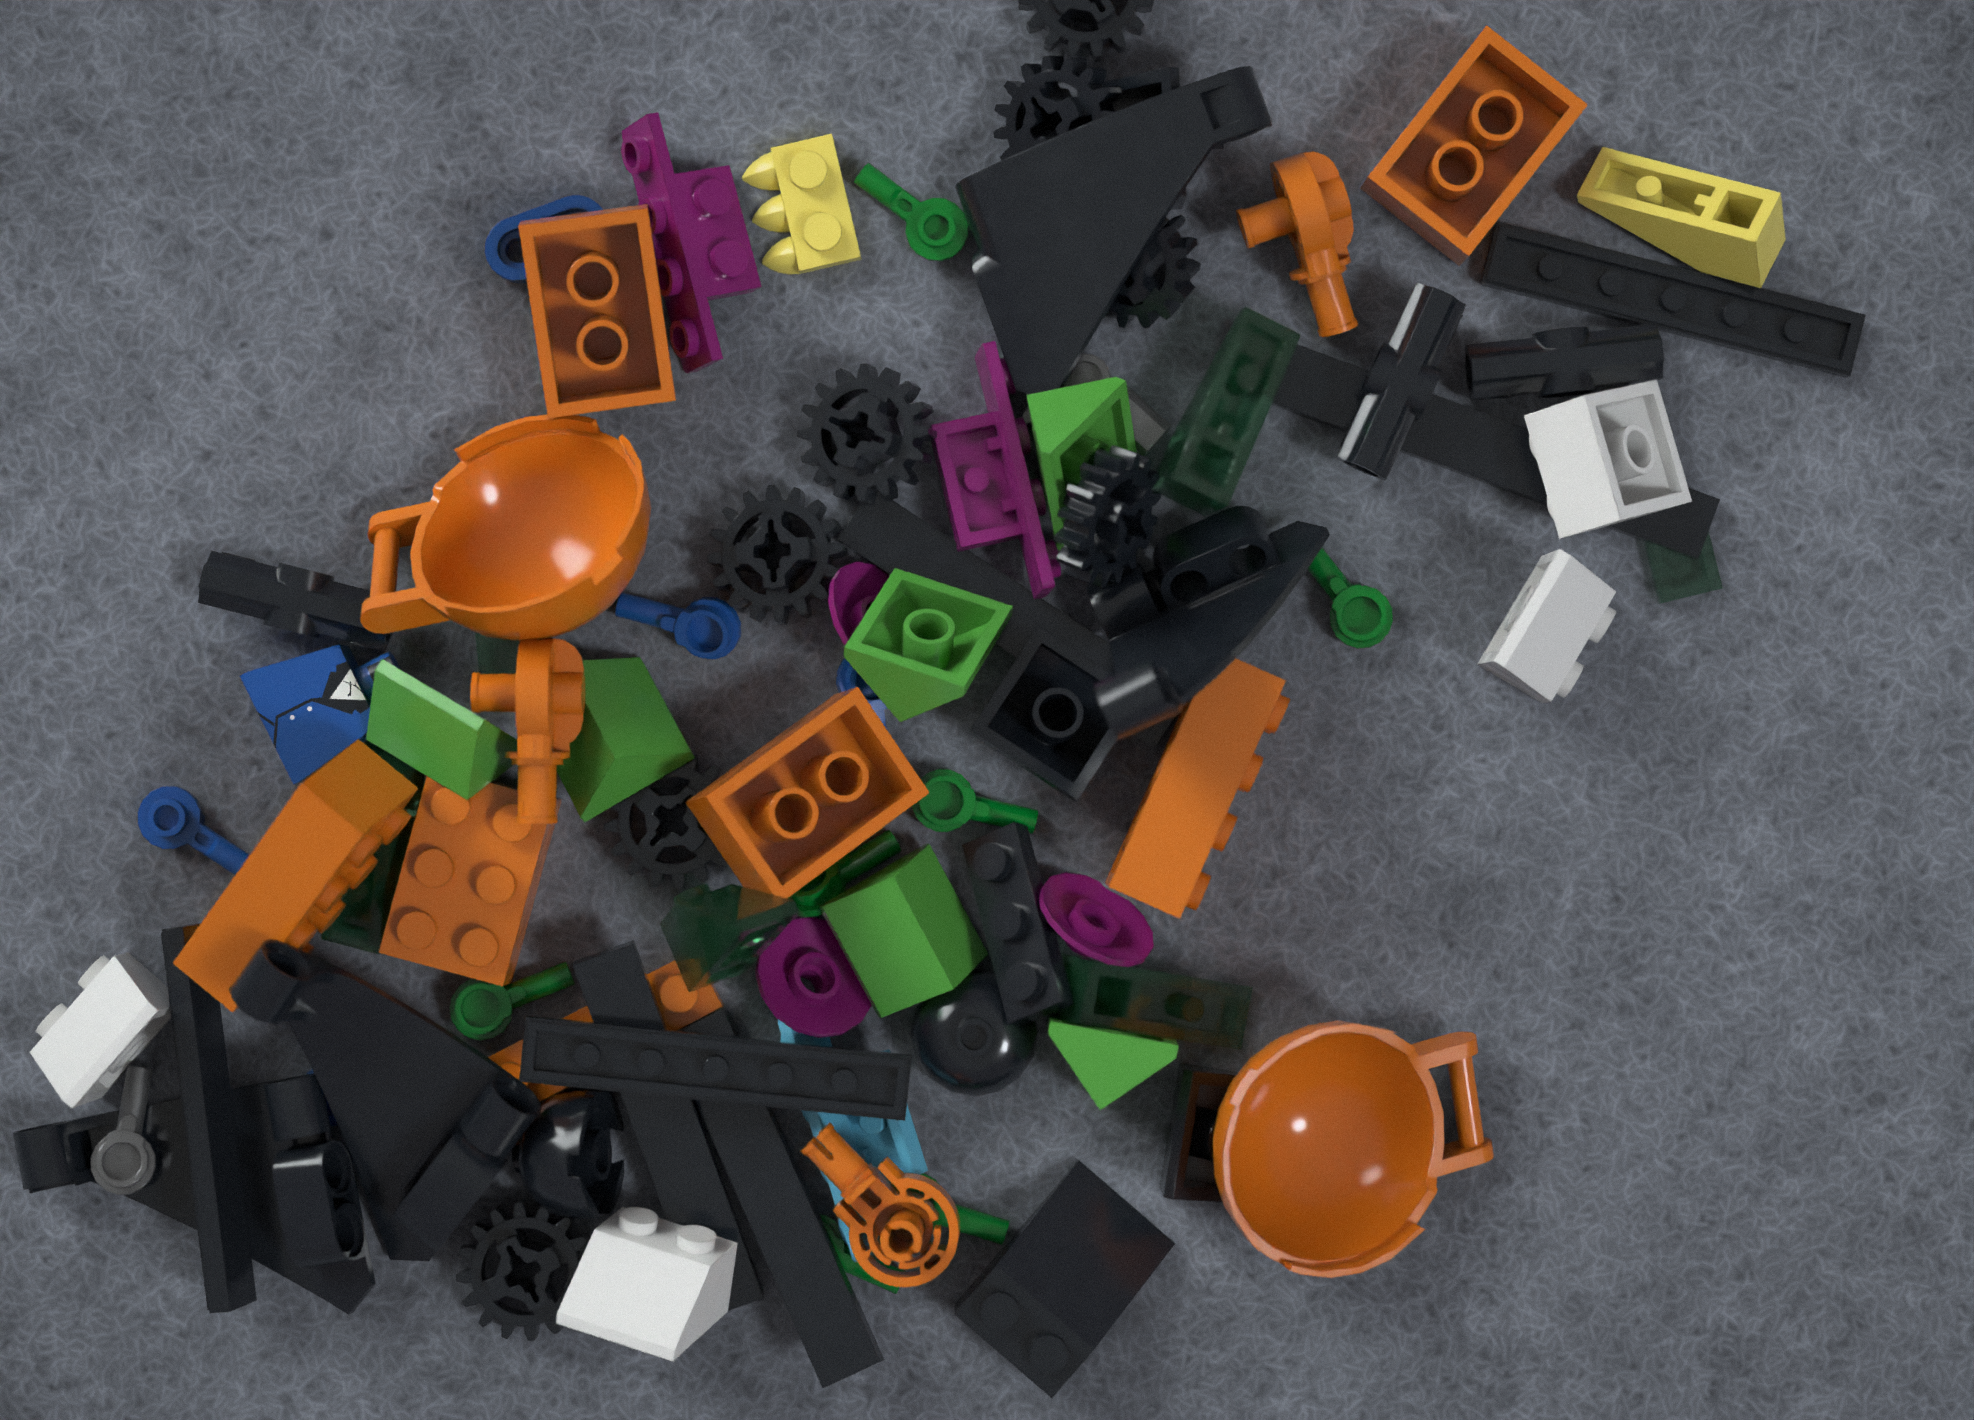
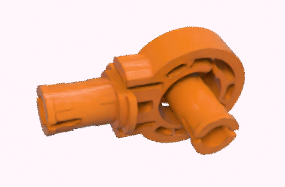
M1302 152L1271 162L1270 172L1276 198L1246 209L1236 210L1238 225L1245 245L1250 249L1257 244L1288 235L1299 264V268L1290 271L1289 276L1291 280H1297L1298 284L1306 285L1319 327V336L1329 337L1349 331L1358 326V321L1354 317L1342 273L1347 270L1346 265L1351 262L1347 246L1351 242L1354 232L1352 209L1345 185L1334 162L1326 155L1318 152Z
M556 638L520 640L516 673L481 674L480 672H472L470 702L473 713H480V711L515 712L517 751H505V758H511V764L518 765V816H516V823H558V816H556L557 765H563V759L570 758V743L576 739L582 729L586 696L582 656L575 646L565 640Z
M831 1123L822 1128L816 1137L814 1136L802 1148L800 1152L807 1156L841 1191L840 1195L844 1199L836 1204L833 1212L849 1227V1240L852 1252L859 1265L871 1277L890 1286L913 1287L931 1281L946 1269L957 1249L960 1236V1219L953 1199L941 1185L919 1174L903 1173L888 1156L879 1163L878 1168L874 1167L871 1163L868 1164L843 1139ZM887 1179H888L898 1190H896V1189L887 1181ZM908 1188L920 1190L924 1194L910 1191ZM930 1198H933L941 1206L946 1215L949 1226L947 1245L939 1244L942 1224L935 1225L933 1232V1221L938 1220L939 1213L928 1200ZM850 1205L861 1215V1217L850 1207ZM932 1232H933L934 1240H933V1242L931 1243V1242H930V1239H931ZM861 1233L867 1235L869 1246L864 1244ZM872 1251L881 1262L888 1266L891 1261L899 1262L898 1269H912L920 1266V1270L902 1272L889 1269L877 1262L870 1253ZM919 1251H920V1255H919V1256H917V1257H913V1256H912V1255L915 1254V1253L918 1254Z

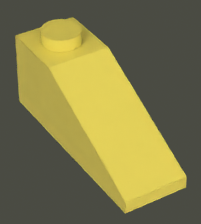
M1602 147L1577 193L1578 203L1696 270L1758 288L1762 287L1786 240L1780 192Z

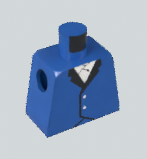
M335 645L240 675L293 785H300L359 739L363 743L368 741L366 736L375 669L381 659L401 670L390 651L358 666L348 646Z

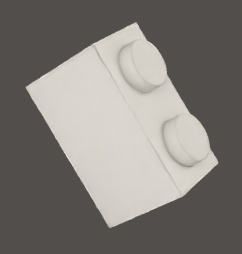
M1657 380L1583 395L1524 415L1529 432V446L1538 463L1547 494V508L1555 522L1559 539L1692 502Z
M1561 549L1541 556L1477 665L1541 703L1551 702L1556 694L1565 698L1583 670L1584 665L1577 662L1576 659L1589 639L1594 643H1598L1616 614V610L1608 606L1616 591L1574 557Z
M129 953L114 955L111 960L105 955L97 959L78 981V984L84 991L69 1008L63 1003L55 1007L36 1029V1033L42 1039L30 1051V1054L60 1098L72 1109L102 1098L126 1071L127 1066L133 1063L171 1019L168 987Z
M622 1207L594 1229L559 1307L556 1324L674 1361L728 1312L738 1243L718 1237L713 1230L704 1226H683L660 1219L654 1211L647 1208Z

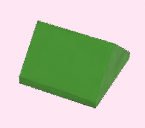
M1112 377L1026 395L1043 493L1054 535L1064 527V519L1057 516L1058 510L1065 507L1063 501L1068 485H1078L1080 482V466L1083 462L1094 466L1096 451L1101 449L1109 452L1112 445L1137 453L1126 380ZM1055 542L1057 549L1061 550L1064 545Z
M895 568L844 646V658L898 721L902 722L965 695L1012 617L1013 606Z
M641 657L583 660L586 696L582 729L576 739L570 743V758L563 759V765H557V773L584 823L695 758Z
M381 659L375 669L366 740L466 800L513 766L511 758H505V751H517L516 738Z
M930 844L922 845L819 906L876 1014L880 1018L955 989L988 955Z
M1054 1013L1048 1015L1046 1024L1048 1035L1100 1110L1177 1058L1179 1045L1171 1035Z

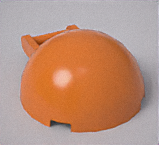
M546 414L524 417L495 426L454 449L460 462L435 484L430 502L378 512L370 518L368 539L374 545L370 597L361 606L360 621L362 626L373 633L387 634L451 620L486 637L526 640L552 638L571 632L594 620L609 608L627 587L646 549L651 514L649 491L641 461L629 440L624 435L618 437L619 440L601 432L596 419L590 417L569 415L548 418ZM412 545L410 551L411 566L416 587L396 591L399 550L402 547Z
M1332 1021L1310 1024L1281 1036L1252 1056L1231 1081L1219 1106L1213 1133L1214 1174L1223 1205L1240 1232L1251 1245L1268 1258L1284 1265L1289 1271L1301 1275L1334 1278L1363 1273L1385 1263L1419 1236L1425 1229L1417 1224L1437 1194V1177L1480 1165L1494 1158L1492 1140L1484 1137L1473 1067L1472 1056L1478 1053L1476 1034L1472 1032H1454L1409 1044L1395 1035V1031L1366 1024ZM1444 1064L1448 1066L1459 1139L1444 1144V1111L1435 1081L1429 1071L1430 1068Z

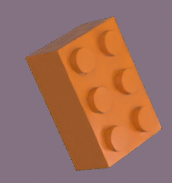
M1486 26L1368 175L1360 189L1460 266L1477 247L1588 104L1490 27Z
M648 204L521 221L518 227L548 418L676 401Z
M855 687L834 694L685 803L756 906L764 907L782 903L930 792L860 689Z
M427 776L379 953L499 986L512 983L555 823H516V816H518V787L492 781L466 800ZM556 798V816L562 801L559 798Z

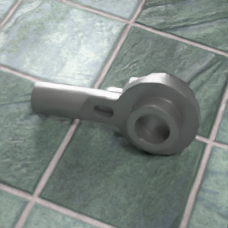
M127 1066L116 1130L108 1133V1136L104 1137L95 1146L91 1157V1171L96 1182L106 1191L117 1195L133 1194L143 1189L152 1179L156 1169V1155L151 1144L141 1136L153 1072L151 1069Z

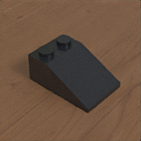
M1078 1160L957 1300L954 1314L1048 1396L1053 1398L1096 1348L1175 1245V1242Z

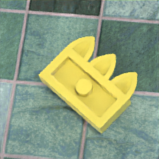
M832 134L770 148L771 152L762 155L747 168L742 176L744 182L758 189L781 191V194L772 197L762 204L753 216L752 222L768 231L790 232L791 236L780 240L770 248L762 259L764 266L773 271L791 275L862 260Z

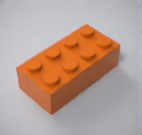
M1235 658L1218 677L1184 704L1106 878L1105 884L1108 887L1179 919L1185 907L1194 911L1197 910L1211 879V875L1202 872L1211 848L1221 852L1224 850L1238 816L1228 812L1237 790L1247 793L1250 791L1263 763L1264 757L1255 754L1254 751L1263 732L1275 734L1290 702V698L1280 694L1286 680Z
M356 740L299 785L173 964L233 1013L239 1007L231 998L229 988L264 941L278 940L309 954L312 953L314 946L309 941L317 931L323 933L336 920L346 906V903L341 900L342 896L349 887L353 890L356 889L378 863L379 860L373 856L381 843L388 845L411 818V815L404 810V807L418 788L361 740Z

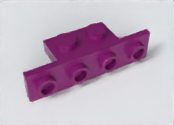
M650 113L622 130L623 142L621 153L623 163L633 177L639 200L638 205L648 204L661 295L665 298L671 321V345L675 354L681 359L684 372L692 373L723 359L708 301L752 293L762 286L730 165L674 174L659 113Z
M995 341L982 343L974 358L988 413L931 425L930 429L937 431V438L931 440L957 551L960 552L1019 539L1033 599L1047 597L1055 587L1054 578L1061 576V565L1056 559L1058 551L1052 539L1044 540L1039 520L1040 516H1045L1046 514L1044 494L1037 478L1029 479L1024 456L1030 455V438L1024 419L1022 417L1014 418L1009 395L1015 394L1016 389L1004 357H999Z

